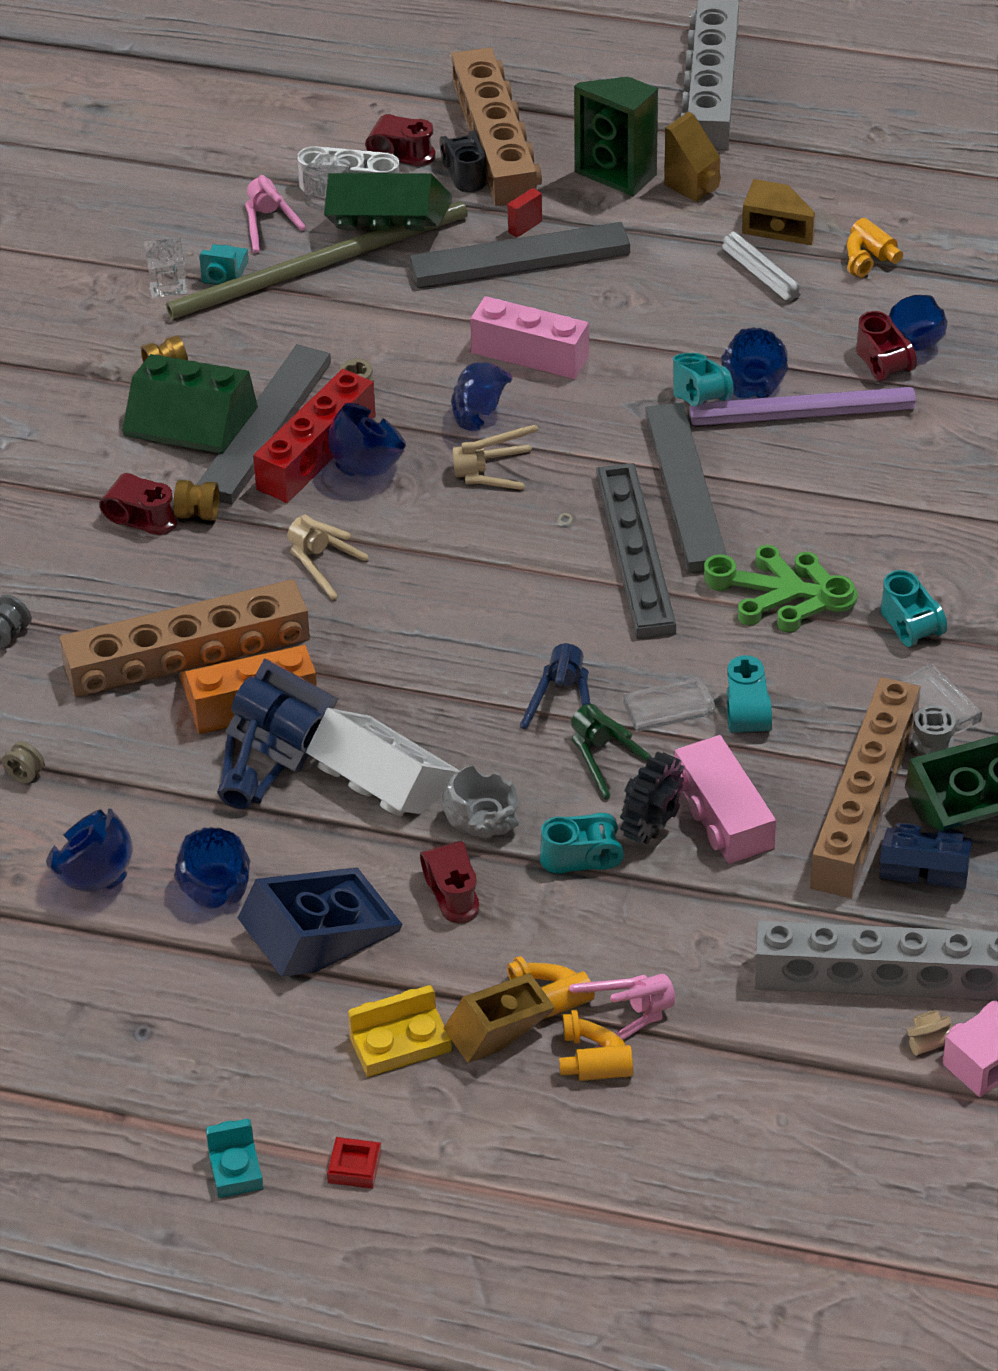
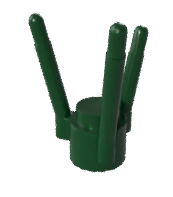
M584 705L573 715L571 726L576 734L572 737L571 741L580 749L602 797L609 799L611 796L588 745L603 746L613 737L645 761L651 755L631 740L632 733L605 715L596 705Z

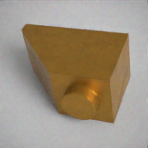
M688 111L665 127L664 185L698 202L720 186V156L696 116Z
M753 179L743 203L742 234L812 245L814 242L815 212L787 184Z
M531 973L463 996L443 1029L467 1063L502 1051L548 1016L555 1006Z

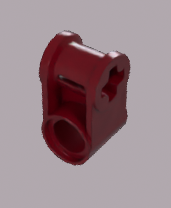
M385 114L378 119L365 140L367 151L393 154L398 158L399 162L408 163L413 166L428 165L436 157V151L431 146V136L434 131L433 125L425 119H411Z
M869 311L861 315L858 323L856 352L870 368L874 378L878 381H883L888 378L889 374L901 370L907 372L915 370L917 357L914 347L898 330L891 318L880 311Z
M131 473L121 474L99 502L102 514L116 524H124L154 535L166 534L177 525V518H175L174 510L171 509L170 505L173 499L171 488L164 483L146 480Z
M463 841L420 852V862L426 883L432 889L444 918L453 923H466L473 920L480 910L479 899L475 893L477 877Z

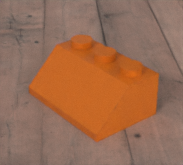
M306 645L179 672L198 733L202 734L228 728L234 716L231 708L237 691L246 679L251 676L255 677L264 658L271 660L317 686L316 672Z

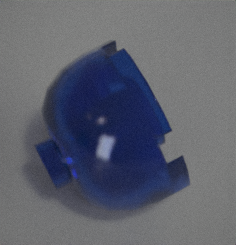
M345 403L334 417L328 429V446L336 460L335 465L348 476L356 474L362 477H377L386 473L399 460L405 451L403 449L406 446V442L400 432L384 418L379 423L368 417L372 410L356 403Z
M108 808L107 815L102 809H99L83 817L63 834L68 842L60 851L54 845L46 859V864L50 871L69 888L81 892H95L105 887L110 890L118 886L128 874L125 869L130 864L133 854L132 839L126 825L113 809Z

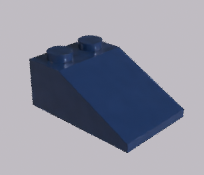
M358 867L255 879L237 917L281 977L318 972L400 931L403 925Z

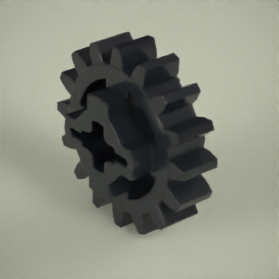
M656 752L654 758L649 757L647 759L646 767H640L638 775L634 779L630 778L624 790L626 797L623 803L625 804L620 815V819L624 820L620 827V830L624 831L623 836L640 844H649L651 838H657L659 829L663 830L667 821L671 817L675 818L680 807L679 797L683 788L682 783L684 782L681 774L685 768L683 765H680V759L664 752Z

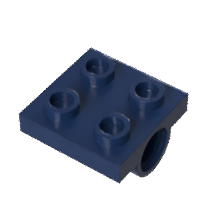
M264 658L255 677L251 676L246 679L237 691L231 708L234 716L225 732L243 742L249 722L256 720L257 728L252 747L293 771L300 772L309 756L306 751L327 708L334 709L339 698L271 660Z
M895 824V828L886 829L881 848L879 879L918 884L920 869L927 868V885L966 890L972 838L964 837V832L955 829L938 830V834L921 832V827L914 824Z

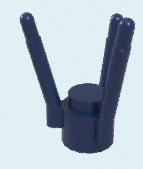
M564 643L559 644L552 650L550 664L544 666L542 678L520 723L522 729L528 728L550 680H553L560 686H570L575 681L578 682L582 706L591 704L587 682L589 671L582 667L584 655L579 647Z
M256 720L249 722L237 764L233 769L235 737L230 734L227 735L222 778L217 794L226 805L236 809H246L251 805L252 801L261 803L266 790L286 767L277 762L259 784L256 771L246 765L255 737Z

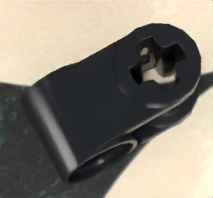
M475 130L469 131L466 136L450 139L447 136H441L439 145L442 161L445 168L448 169L455 187L462 192H476L484 188L486 185L485 154L477 132Z

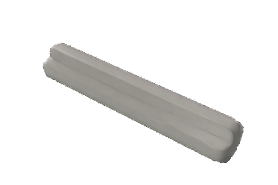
M732 231L729 235L723 237L724 243L722 248L784 300L791 302L794 298L800 296L801 284L739 233Z

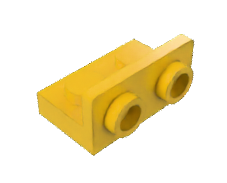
M431 985L410 989L401 994L375 1002H366L348 1011L350 1040L367 1077L452 1052L451 1039L443 1029L444 1024L436 1009L435 991Z

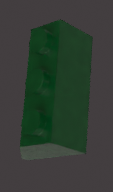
M631 77L578 82L574 86L575 173L634 197L657 175L658 88Z
M328 173L324 216L336 228L347 231L356 230L357 226H369L371 229L379 231L391 230V226H404L408 230L424 231L426 226H439L452 203V194L432 173Z
M150 354L132 376L122 428L123 435L223 454L258 407L250 372L227 366Z
M998 735L910 759L904 788L922 822L945 831L998 816Z

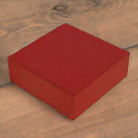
M532 188L507 204L508 233L518 238L542 222L541 192Z
M336 1137L327 1171L328 1183L373 1189L382 1153L381 1142Z

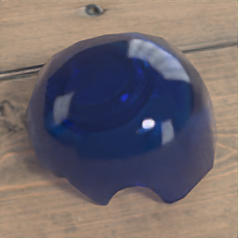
M912 295L901 299L890 309L888 316L902 335L911 342L915 351H923L934 347L946 335L948 321L944 309L938 306L933 296Z

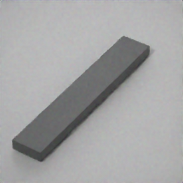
M622 222L414 254L410 255V267L417 288L627 255L630 254V241Z
M296 344L256 400L257 409L224 453H219L196 485H202L204 482H218L219 501L233 504L255 473L253 455L297 413L331 364L330 353Z
M683 402L645 407V418L688 573L704 571V563L709 557L719 554L727 555Z
M635 463L596 467V478L636 639L676 634V621Z

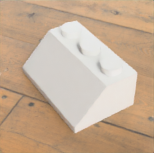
M327 708L306 753L319 760L317 765L319 769L335 777L343 775L350 780L348 786L351 789L370 797L372 794L382 800L380 806L397 816H403L404 812L422 814L443 795L448 780L460 771L371 716Z

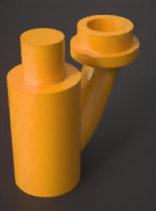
M861 218L854 223L846 243L849 257L847 270L850 274L864 277L872 270L874 261L870 253L880 261L889 260L893 264H897L902 260L903 252L897 248V240L867 218Z
M522 956L515 957L513 962L507 964V973L510 980L531 973L534 979L553 982L541 987L555 1006L554 1010L544 1019L595 999L594 992L571 993L569 991V987L572 984L591 982L584 971L576 973L574 970L556 964L526 963Z
M571 1010V1014L562 1015L565 1041H573L574 1044H580V1036H583L603 1047L576 1049V1056L559 1058L560 1076L578 1074L579 1081L633 1076L631 1045H626L621 1037L613 1031L578 1018L577 1010Z

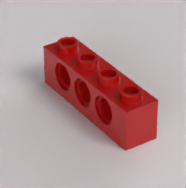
M342 368L253 455L256 490L288 504L376 416L374 382Z

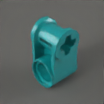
M681 353L673 357V395L675 397L683 399L694 407L702 405L707 400L719 399L726 401L731 399L733 395V380L726 367L718 365L700 353Z
M896 570L886 575L883 583L880 612L906 647L917 644L918 639L935 634L940 636L947 632V619L942 607L930 596L919 582L917 576L906 570Z
M738 656L730 661L727 668L729 686L726 697L729 733L771 731V699L767 692L763 663L753 656Z
M595 813L572 817L557 816L546 820L541 827L540 863L542 867L549 872L562 874L570 871L592 869L607 870L619 865L623 861L624 851L622 845L616 840L618 831L616 818L608 813ZM599 825H602L604 828L602 833L600 832ZM602 849H603V852H604V857H603V858L600 856V854H601V852H602Z

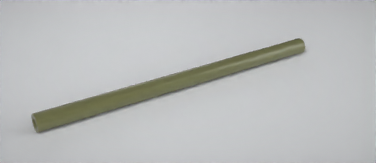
M463 201L451 204L439 226H426L424 231H412L405 229L404 226H391V230L388 231L375 230L166 302L168 315L174 320L468 217L467 208Z

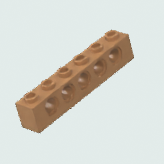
M492 47L451 53L452 82L469 131L475 130L477 132L481 147L484 150L486 182L494 205H506L532 188L537 190V185L542 184L540 165L538 163L533 164V146L531 142L526 143L527 134L524 121L518 122V105L516 100L512 101L509 80L504 81L505 75L502 60H496Z
M291 579L61 635L59 639L67 677L74 696L79 697L310 640L308 610L295 580Z
M880 677L812 854L810 889L852 899L914 732L915 713L919 710L921 686Z

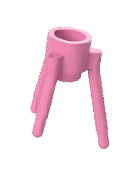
M260 175L250 182L247 187V195L250 200L245 203V208L249 217L253 253H259L260 251L257 211L271 213L279 207L299 230L304 231L306 229L305 224L286 204L282 195H279L272 180L264 175Z
M643 974L628 979L572 984L569 987L571 993L629 989L610 996L612 1002L630 1000L632 1008L637 1013L643 1012L642 1017L616 1032L622 1040L646 1025L662 1020V1010L672 1008L675 1004L674 987L671 980L665 974H658L648 978ZM597 1044V1046H595L594 1048L603 1047V1046L600 1045V1044Z

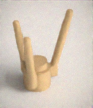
M531 425L475 442H464L462 446L453 447L455 477H465L466 485L484 484L523 490L525 484L522 482L479 475V472L486 471L485 459L527 453L532 450V447L530 445L485 451L484 448L535 433L539 429L538 426Z
M306 514L296 518L289 527L287 533L288 540L293 544L290 553L301 560L332 600H336L338 597L337 593L307 554H319L329 544L362 561H367L369 559L368 555L337 539L349 540L351 538L349 532L316 521Z

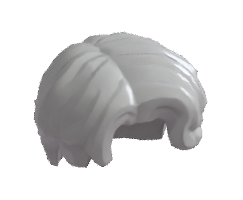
M473 765L462 768L448 780L442 795V807L449 825L459 832L486 839L495 835H504L520 824L515 812L519 805L516 787L512 781H504L499 773L494 772L492 775L481 774Z

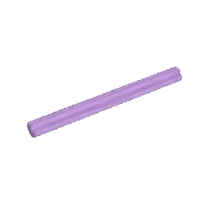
M901 387L704 402L696 407L690 405L689 416L693 426L912 410L915 408L916 395L914 388Z

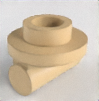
M934 1010L913 1017L914 1025L907 1028V1033L910 1037L909 1044L913 1054L917 1056L945 1046V1037L953 1027L950 1016L940 1017L939 1011Z

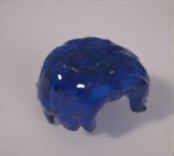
M755 327L741 329L733 337L721 356V366L726 367L730 372L733 380V394L738 398H751L753 396L768 398L779 387L789 370L786 346L774 332L767 329Z
M474 362L468 365L460 373L451 397L452 412L458 426L468 431L480 430L481 426L484 425V421L479 417V414L490 415L492 411L496 410L504 387L507 383L512 382V375L499 366L486 362Z
M204 827L184 837L176 857L174 878L179 884L180 889L195 903L208 909H215L225 904L226 901L236 903L242 899L248 885L251 859L240 837L235 833L222 828Z

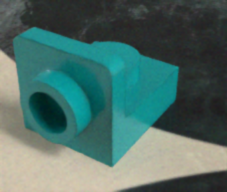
M213 244L210 251L202 250L199 255L202 282L218 285L241 277L249 261L248 249Z
M251 1120L225 1121L206 1127L208 1156L218 1198L264 1189Z

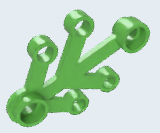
M773 545L760 546L756 550V566L760 570L771 571L776 577L736 570L735 561L727 555H713L704 563V580L713 590L724 591L730 588L731 585L769 591L754 599L747 598L739 602L738 620L745 625L759 623L762 619V612L798 597L808 598L809 600L796 606H783L777 612V626L784 632L797 631L801 627L802 619L825 609L833 612H843L853 608L857 603L858 593L853 582L845 576H830L819 564L818 556L812 552L797 554L793 571L780 557L777 547ZM798 576L811 578L815 584L803 582Z

